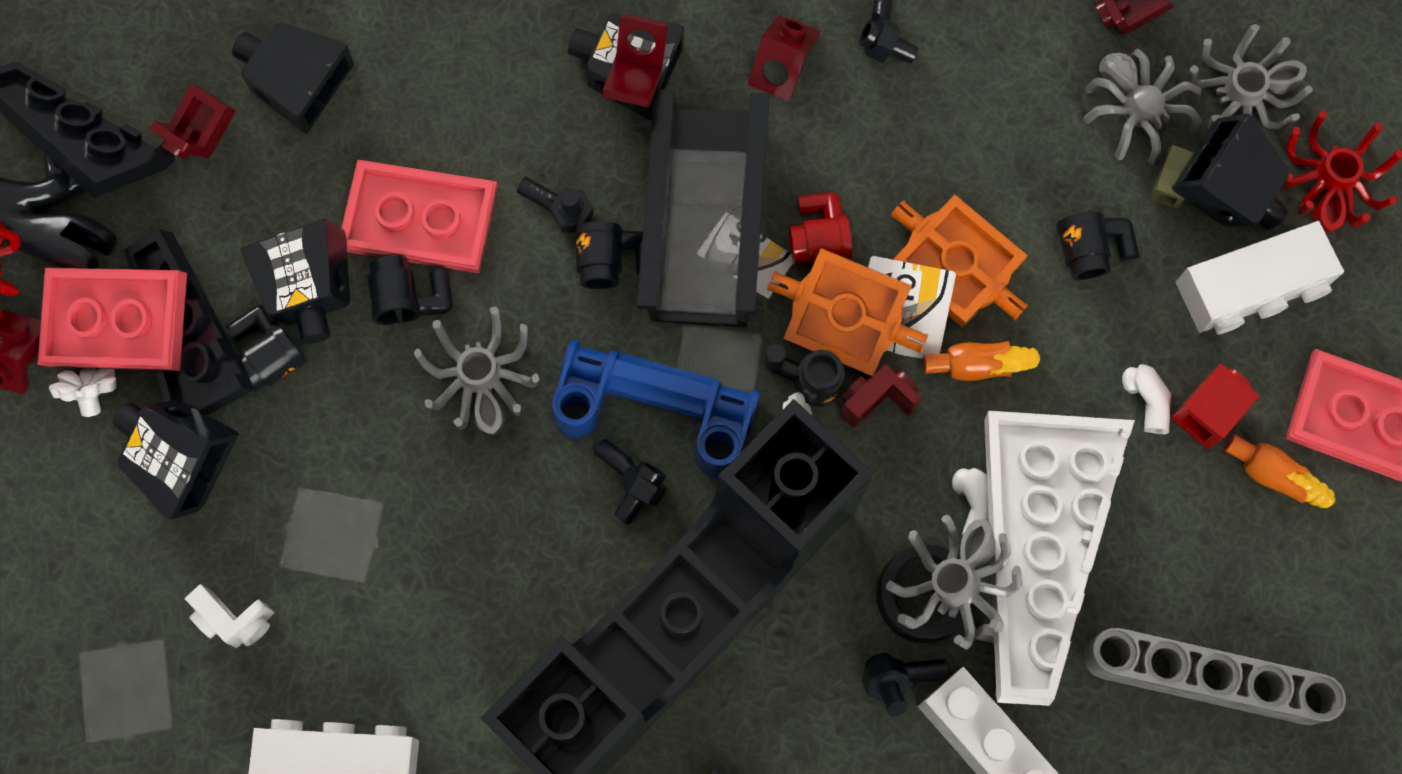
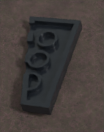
M14 62L0 67V113L94 198L163 171L175 161V155L163 148L161 144L155 148L142 140V132L128 124L118 127L102 118L103 110L89 102L72 101L66 97L65 88L21 63Z
M157 229L124 249L129 269L179 270L187 273L180 371L155 370L163 402L170 400L180 401L205 415H209L256 390L173 232Z

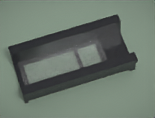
M655 90L637 295V308L647 309L651 321L747 327V315L755 314L770 101L769 93H750L749 111L678 108L675 90Z

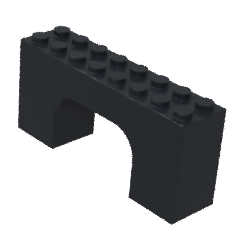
M793 399L718 475L717 492L714 499L683 537L583 637L570 644L561 635L481 719L535 774H606L855 513L874 472Z

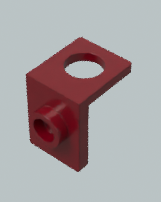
M628 14L621 15L616 58L603 87L602 97L645 107L650 106L663 72L668 23ZM635 30H644L653 36L655 47L649 51L638 50L630 43L629 34Z
M779 15L762 36L748 85L790 101L804 60L816 44L821 31L806 26L797 20ZM770 60L782 62L788 70L787 81L781 84L770 82L764 75V64Z

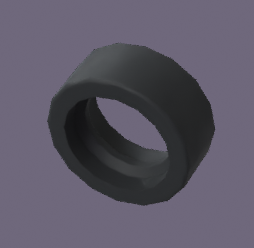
M925 544L935 564L938 565L948 559L949 549L940 545ZM911 546L902 549L885 566L877 582L876 603L883 621L895 634L911 642L934 643L950 637L963 625L960 610L955 618L949 617L948 614L940 621L931 624L925 623L918 628L911 629L898 622V615L904 614V612L898 605L896 594L888 591L885 587L889 580L897 584L900 576L907 569L920 564L924 565L915 548ZM973 603L970 604L971 612L974 607Z

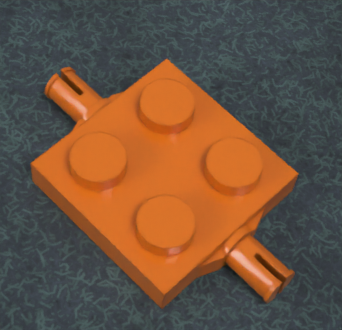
M954 195L939 211L928 215L926 218L916 212L905 200L894 209L891 217H894L912 234L908 244L893 260L954 271L956 278L948 316L961 328L980 309L991 305L993 302L1012 317L1014 321L1025 311L1028 304H1025L1006 287L1011 276L1024 263L1028 255L959 197Z
M820 248L811 272L802 282L774 271L771 280L786 285L788 288L774 282H769L767 287L768 291L794 300L792 319L783 339L811 351H830L840 359L842 364L874 376L883 353L893 342L921 354L924 345L908 339L907 336L925 343L929 335L901 324L902 308L912 285L823 248Z

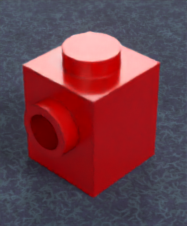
M1220 363L1199 384L1170 419L1209 451L1225 438L1260 395L1251 389V384L1244 375L1236 370L1227 369Z

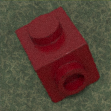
M1100 0L1095 3V7L1106 27L1108 28L1116 24L1122 35L1136 30L1174 8L1170 0Z
M191 83L169 124L154 120L149 129L164 139L161 146L172 154L183 159H187L189 154L209 159L237 110L203 87Z
M3 309L4 317L0 321V388L23 394L29 386L26 367L38 354L41 320Z
M885 364L869 381L860 377L845 391L842 398L846 403L842 408L840 416L855 428L887 397L910 416L916 410L921 398L917 394L918 388L909 376L900 370L894 372Z

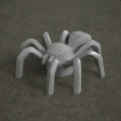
M1257 24L1250 26L1233 55V61L1237 66L1236 69L1214 60L1210 55L1212 40H1204L1201 52L1202 60L1209 67L1228 74V77L1222 76L1199 80L1197 79L1199 68L1193 65L1189 69L1186 80L1201 89L1225 85V87L1216 89V95L1223 96L1219 102L1221 105L1230 104L1221 115L1211 116L1207 126L1208 130H1210L1217 118L1233 116L1240 107H1243L1242 114L1249 113L1252 115V107L1255 106L1262 125L1268 129L1284 130L1299 120L1300 115L1296 113L1280 122L1271 121L1262 102L1264 99L1276 108H1286L1299 104L1313 91V88L1308 85L1294 97L1280 100L1274 96L1285 95L1296 88L1307 72V67L1300 61L1295 60L1279 63L1267 72L1266 68L1276 61L1289 46L1291 41L1288 37H1283L1275 48L1258 64L1254 62L1244 63L1242 60L1243 55L1260 29Z
M1135 49L1129 56L1123 53L1108 54L1099 64V71L1103 78H1095L1085 87L1087 93L1094 92L1098 87L1107 88L1124 104L1123 107L1115 105L1096 106L1083 119L1089 124L1099 115L1119 114L1125 116L1127 121L1123 126L1121 139L1115 152V157L1118 160L1124 159L1129 148L1132 130L1136 126L1143 128L1151 139L1152 150L1148 163L1154 166L1161 152V142L1159 134L1152 125L1154 124L1157 130L1161 129L1162 122L1167 124L1170 120L1168 113L1188 115L1192 120L1190 133L1192 136L1198 134L1202 120L1195 109L1189 105L1166 104V101L1184 91L1192 92L1191 102L1197 106L1202 92L1201 88L1191 82H1182L1164 93L1161 92L1175 69L1174 59L1171 55L1164 57L1159 62V66L1164 70L1152 86L1150 85V62L1147 55L1140 49ZM1137 59L1140 61L1141 85L1138 84L1137 68L1135 65Z
M496 306L490 308L492 338L487 349L482 348L480 342H476V347L473 348L465 345L466 351L461 354L452 344L441 321L435 320L433 322V329L446 353L457 362V367L439 369L426 359L419 348L414 351V355L420 365L434 377L442 379L457 376V379L435 401L425 400V407L439 411L463 387L460 417L453 421L460 430L468 426L472 394L476 393L475 422L477 428L489 435H495L503 427L505 413L492 394V388L495 389L514 416H521L522 412L521 405L516 403L499 379L505 378L530 388H535L540 380L537 373L532 377H528L501 368V365L518 361L522 357L528 344L527 325L520 324V341L515 351L511 354L495 358L494 354L501 342V320Z
M944 515L941 520L949 537L947 560L942 561L938 565L935 564L918 532L915 530L910 531L908 536L925 568L932 573V580L911 587H902L889 580L885 587L888 591L903 598L917 596L934 589L935 593L931 596L919 616L912 618L908 615L900 614L898 615V622L911 629L918 628L929 620L938 602L941 601L942 603L937 611L943 615L949 610V617L955 618L960 610L965 636L957 635L953 641L967 650L971 647L975 637V626L970 604L973 603L991 620L989 628L995 632L1003 631L1004 625L1000 614L979 593L984 592L1000 597H1009L1023 585L1020 567L1016 565L1012 570V583L1007 587L981 582L982 578L997 573L1005 567L1011 555V546L1007 535L1004 533L999 534L1001 553L998 560L994 564L981 568L990 561L995 553V538L990 524L985 519L973 521L964 532L961 545H959V534L954 522L949 515ZM960 547V559H957Z

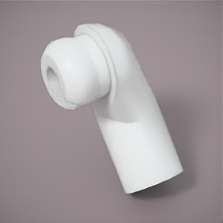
M1143 364L1139 365L1138 368H1127L1122 376L1124 389L1131 394L1139 392L1146 402L1144 432L1168 434L1171 410V393L1154 368Z
M965 468L959 469L953 476L952 487L959 495L966 496L971 507L962 532L963 535L967 527L975 520L985 519L989 523L987 475L976 468L970 470Z

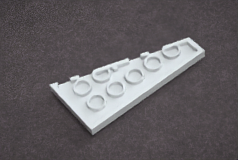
M988 411L984 419L989 524L995 538V553L991 558V564L998 560L1001 553L999 534H1006L1011 546V555L1005 567L1001 571L991 574V582L993 585L1000 587L1009 586L1012 583V570L1016 565L1021 569L1023 581L1020 589L1009 597L992 595L993 608L1000 614L1004 625L1003 631H994L997 703L1050 706L1055 699L1071 644L1070 638L1076 617L1080 612L1084 599L1085 586L1094 564L1111 505L1110 499L1116 478L1121 470L1124 459L1123 454L1135 420Z

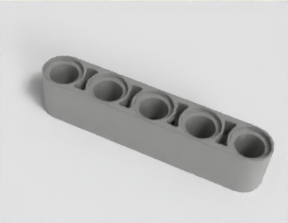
M1110 628L1095 635L1086 643L1083 651V660L1087 669L1094 676L1101 679L1298 724L1314 725L1331 721L1344 711L1346 705V695L1342 685L1335 678L1326 674L1122 628ZM1102 642H1110L1118 648L1121 660L1117 667L1108 665L1102 659L1100 654ZM1154 653L1164 655L1168 659L1171 669L1168 678H1162L1154 672L1151 664ZM1206 664L1213 666L1219 672L1221 683L1217 690L1210 688L1203 679V669ZM1257 676L1264 678L1269 683L1271 695L1268 701L1262 700L1254 690V681ZM1308 688L1314 689L1321 698V708L1318 713L1314 712L1306 702L1305 694Z

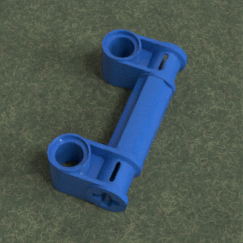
M572 339L565 353L552 407L555 423L559 431L569 438L576 439L586 437L594 431L598 424L606 394L616 395L702 419L703 422L697 441L696 461L704 474L718 478V475L743 450L747 433H750L761 391L753 389L749 393L722 385L721 380L717 378L699 375L623 354L615 350H611L607 354L582 347L579 340ZM574 403L582 404L589 409L583 418L577 420L566 417L563 411ZM720 442L727 445L731 449L732 454L725 459L719 460L710 457L705 449L712 443Z

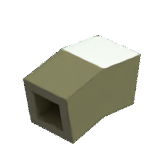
M1175 145L1167 149L1150 196L1151 200L1176 209L1179 208L1185 199L1171 188L1194 152Z

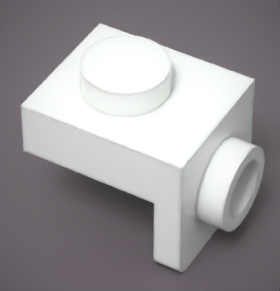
M201 584L184 598L195 610L190 619L207 637L211 639L217 634L225 643L235 648H238L242 643L250 646L258 641L268 631L270 624L267 620L275 613L267 604L258 599L237 618L213 591Z

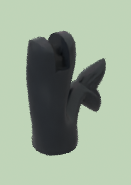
M44 153L46 178L42 181L24 182L0 177V221L6 229L20 236L21 246L18 251L62 268L79 269L99 268V263L94 255L80 244H84L104 255L111 253L117 242L116 235L100 222L73 213L36 214V212L63 202L71 195L86 192L79 183L48 155ZM6 239L5 244L10 245L9 240Z

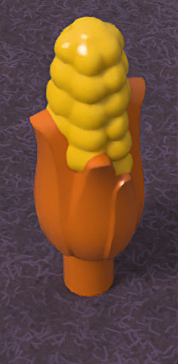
M1009 341L988 344L959 343L949 347L946 353L923 355V370L925 374L948 373L950 378L960 381H977L1001 376L1011 377L1013 372L1036 368L1040 362V355L1035 348L1010 347Z
M1236 434L1232 435L1226 443L1224 451L1243 461V467L1247 474L1261 485L1281 492L1300 503L1309 502L1310 505L1318 506L1319 508H1328L1334 504L1335 494L1333 490L1329 489L1325 483H1321L1318 478L1310 473V470L1299 465L1279 448L1265 443L1253 445Z

